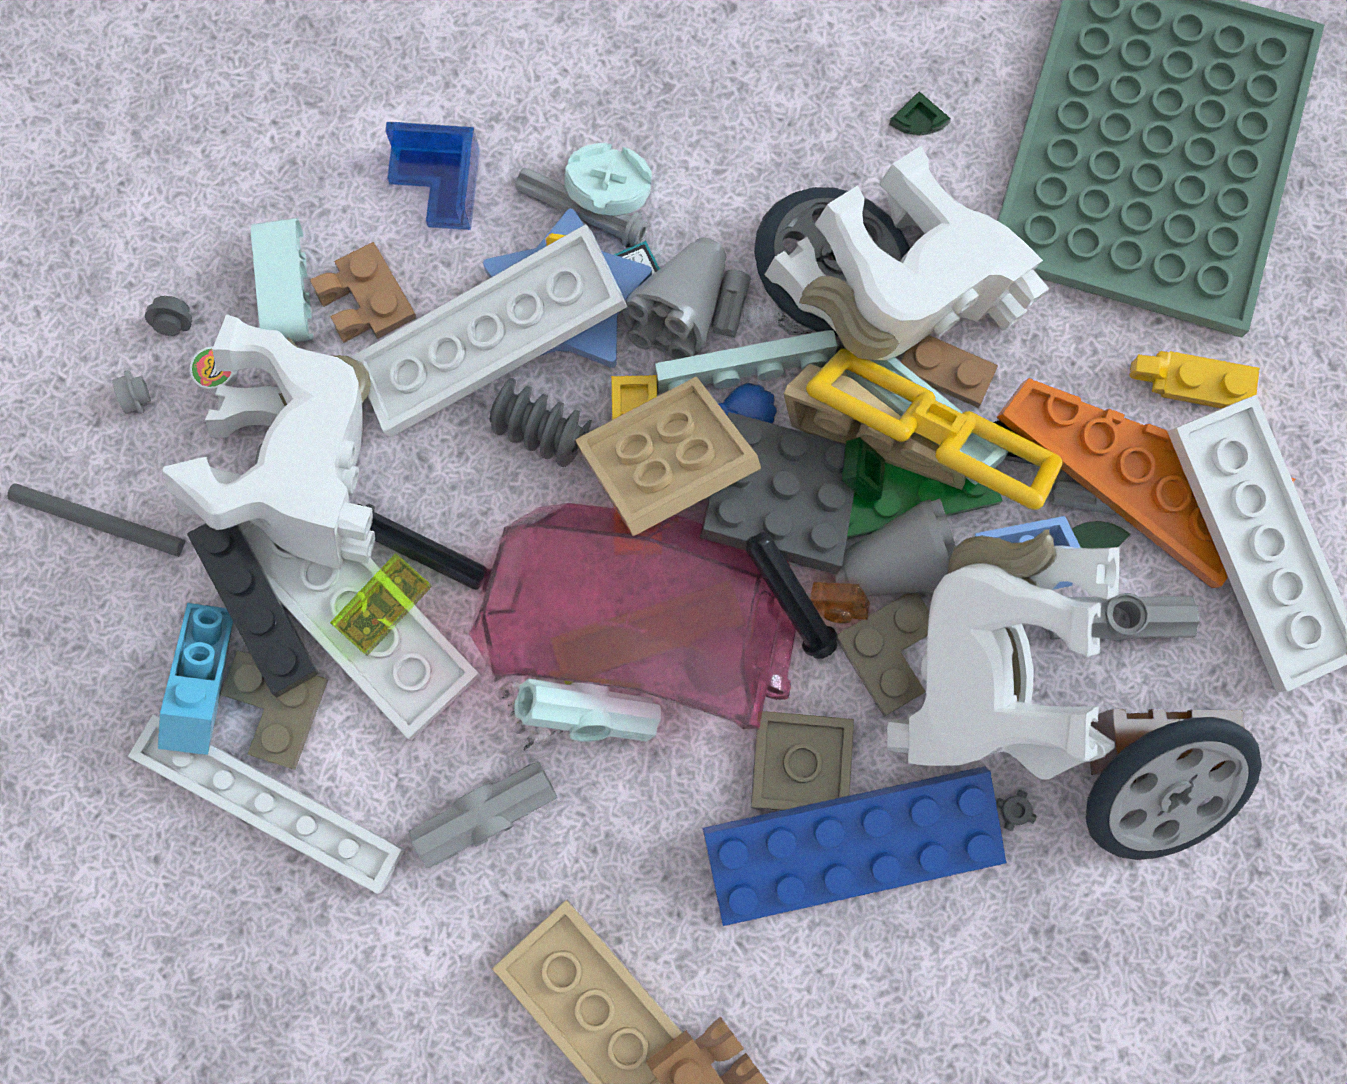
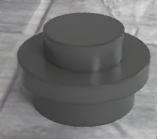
M156 297L153 303L146 308L145 320L156 332L162 335L176 336L180 331H189L192 324L189 306L176 297Z

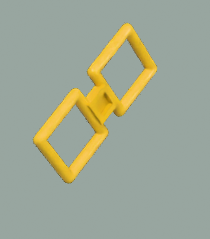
M847 349L839 350L806 385V392L810 397L898 442L907 441L913 432H916L939 444L940 446L935 453L939 463L1031 510H1038L1044 505L1062 467V459L1059 455L971 411L960 413L936 401L932 391L870 360L858 358ZM847 369L912 403L898 420L831 385ZM973 433L1040 467L1031 486L1029 487L961 452L960 449L969 435Z

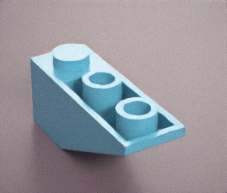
M187 603L160 711L158 749L204 755L209 753L233 626V620L226 608Z

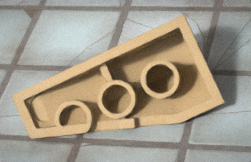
M809 364L787 385L783 394L792 427L808 434L845 444L847 440L861 437L885 459L886 463L962 490L966 476L937 461L935 453L940 446L937 443L916 432H913L907 441L898 442L810 397L806 392V385L822 368ZM845 372L831 385L898 420L901 418L889 406L855 380L849 378Z

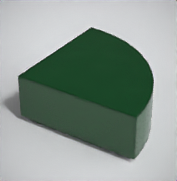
M919 91L890 119L889 125L906 134L928 135L946 127L950 123L951 118Z
M1104 521L1085 522L1072 528L1081 548L1119 547L1130 535L1125 529Z

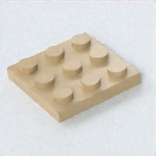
M697 376L575 439L580 453L632 536L643 532L761 469L757 454Z

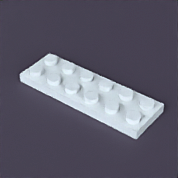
M585 224L353 355L352 358L361 362L369 372L371 387L368 397L383 433L393 437L628 306L592 231Z
M1257 395L1167 431L1276 692H1289L1347 665V610Z
M246 521L239 524L279 600L408 740L412 741L481 676L371 558H369L368 563L344 559L341 569L320 565L290 554L272 542L266 533L252 522ZM380 582L406 610L393 624L387 620H377L387 625L389 629L365 652L337 626L362 600L363 608L361 612L366 613L368 607L366 595Z

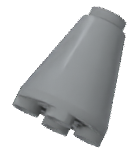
M705 237L690 243L627 296L625 302L628 307L623 309L622 313L626 324L630 328L628 337L634 345L646 350L654 347L670 355L674 360L695 356L702 350L705 345L726 266V252L719 243Z
M929 499L920 502L845 549L843 566L837 575L834 574L842 596L853 593L856 597L934 592L942 578L947 575L948 561L956 547L941 499L934 501Z

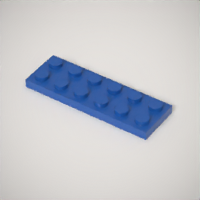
M986 766L702 828L723 926L1007 863L991 771Z

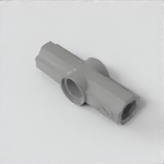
M1123 593L1108 600L1101 597H1067L1080 602L1101 603L1100 618H1093L1091 637L1123 641L1126 639L1194 638L1197 633L1199 612L1193 596L1138 597L1135 594ZM1114 607L1123 609L1129 615L1130 625L1128 629L1120 627L1114 621ZM1048 630L1050 639H1062L1055 632Z
M537 761L494 785L493 783H488L463 795L454 802L455 806L409 830L411 842L426 868H431L473 844L475 847L487 842V838L502 830L507 831L514 826L513 822L554 801L558 797L540 762Z

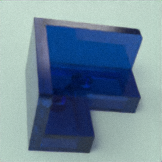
M386 122L385 132L391 145L387 176L389 184L430 187L426 216L428 227L471 230L480 155L474 127Z

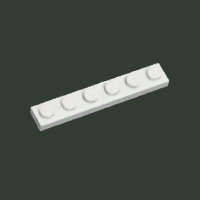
M152 715L129 753V758L376 894L382 893L405 849L210 744L208 755L158 749L160 716Z

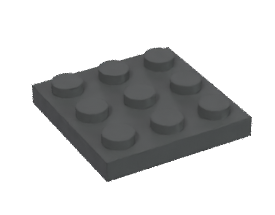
M728 412V418L757 454L761 469L708 497L700 538L746 550V541L751 536H756L760 532H766L770 534L787 562L837 575L843 566L854 491L842 481L846 444Z

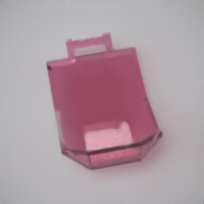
M564 503L538 507L504 527L491 555L469 635L492 674L496 677L529 675L635 690L731 720L742 729H760L765 696L775 700L789 698L791 681L788 679L796 629L746 550L701 539L702 523L673 515L632 536L615 508Z

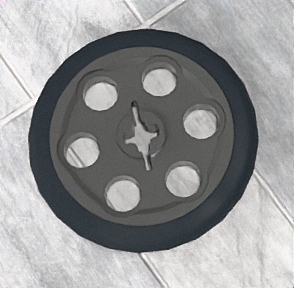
M812 187L786 196L776 202L763 216L756 232L754 254L758 275L766 292L784 313L797 323L816 332L833 330L835 336L839 337L825 319L798 308L793 298L782 286L772 283L765 276L775 256L783 251L788 255L791 254L783 244L784 239L792 238L801 241L808 237L815 250V258L819 269L826 276L847 281L842 269L836 262L829 242L813 223L812 216L821 215L827 204L848 191L833 187ZM864 198L862 216L867 233L870 234L873 242L880 249L900 261L910 249L902 230L895 227L889 214L872 201ZM829 255H832L834 260H828Z

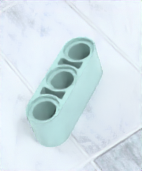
M292 218L252 224L251 242L260 329L279 331L286 340L290 337L294 343L313 340V334H309L307 318H312L310 296L304 290L303 278L308 276L305 252L301 253L299 237L304 236L299 219Z

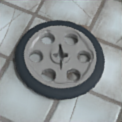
M1217 717L1188 718L1169 723L1145 734L1125 747L1111 760L1094 782L1087 799L1085 815L1091 838L1102 849L1118 857L1134 860L1164 857L1202 842L1233 819L1250 799L1259 782L1262 767L1259 744L1247 729L1231 720ZM1194 748L1188 756L1177 760L1183 752ZM1226 761L1217 770L1210 771L1216 764ZM1149 773L1143 781L1132 784L1137 777ZM1213 797L1208 803L1199 806L1205 799ZM1138 809L1131 817L1122 819L1128 812ZM1170 820V822H1169L1167 825H1165L1164 827H1162V828H1160V829L1155 830V828H1156L1158 825H1160L1161 823H1163V822H1165V821Z

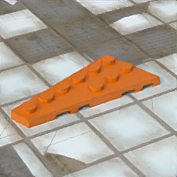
M1028 378L1023 381L996 418L1019 436L1059 455L1062 459L1061 469L1209 587L1212 589L1222 587L1228 575L1171 442L1168 430L1149 423L1145 425L1124 418L1125 414L1112 409H1100L1082 402L1078 396Z

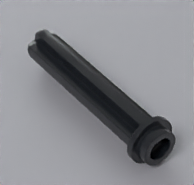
M372 504L365 506L372 508L373 518L370 531H374L376 542L474 590H478L484 583L488 573L484 565L374 512L375 506Z
M760 532L756 536H751L746 541V552L802 638V649L807 655L813 656L816 659L830 656L838 645L837 632L833 627L826 626L770 534Z

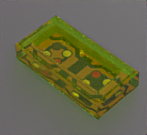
M395 553L330 623L368 656L429 591L432 585Z

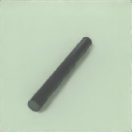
M17 483L12 484L8 490L7 498L10 501L180 557L186 542L185 539Z

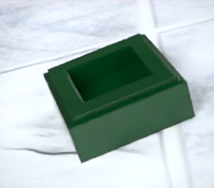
M861 437L847 440L842 481L866 502L881 499L885 459Z

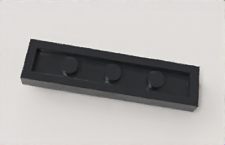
M205 523L188 532L187 535L272 695L279 697L320 674L239 524L226 529L216 530Z

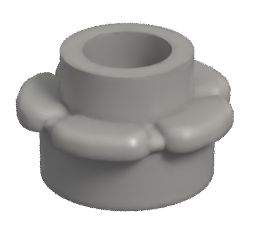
M124 371L125 376L112 380L118 402L125 414L137 410L142 414L144 413L142 404L151 402L147 385L142 376L134 378L130 371Z

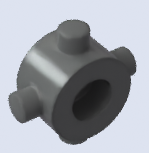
M1019 790L1017 796H1012L1005 800L998 798L996 801L997 807L1001 809V816L1006 821L1004 825L1006 830L1013 831L1015 825H1022L1027 822L1033 824L1037 818V815L1032 813V806L1026 799L1028 793Z

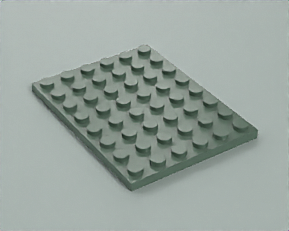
M1061 0L997 221L1013 231L1043 260L1034 270L1041 279L1242 338L1250 329L1325 24L1239 0Z

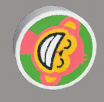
M213 346L203 348L194 355L190 363V375L202 390L216 393L219 384L232 386L238 377V370L234 372L217 371L212 352Z

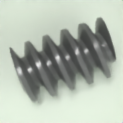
M509 378L498 393L490 411L489 421L491 422L493 433L503 435L508 432V439L512 443H519L524 439L526 450L534 451L540 447L542 458L550 459L556 455L558 466H568L579 452L575 439L589 432L592 420H589L583 427L579 426L580 411L574 410L567 419L563 418L564 403L558 402L551 411L547 410L548 395L542 394L534 403L531 402L532 387L525 386L518 395L515 394L516 379Z

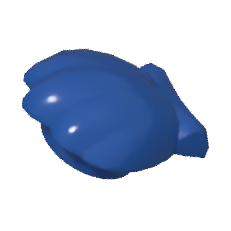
M746 383L740 385L727 396L723 403H718L726 415H728V412L772 424L777 413V408L774 406L775 396L770 391H765L764 387L759 384Z

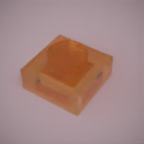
M813 582L810 600L826 620L846 624L850 623L852 619H868L870 601L859 584Z

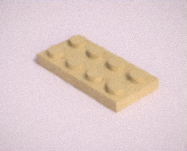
M565 900L499 961L492 970L589 1084H660L646 1061L683 1032L568 900Z

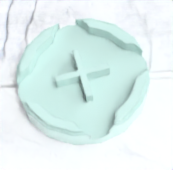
M597 143L586 145L573 152L565 168L564 187L570 198L582 208L597 214L617 216L631 213L644 205L650 195L652 172L646 161L633 150L623 147L621 152L611 149L612 144Z

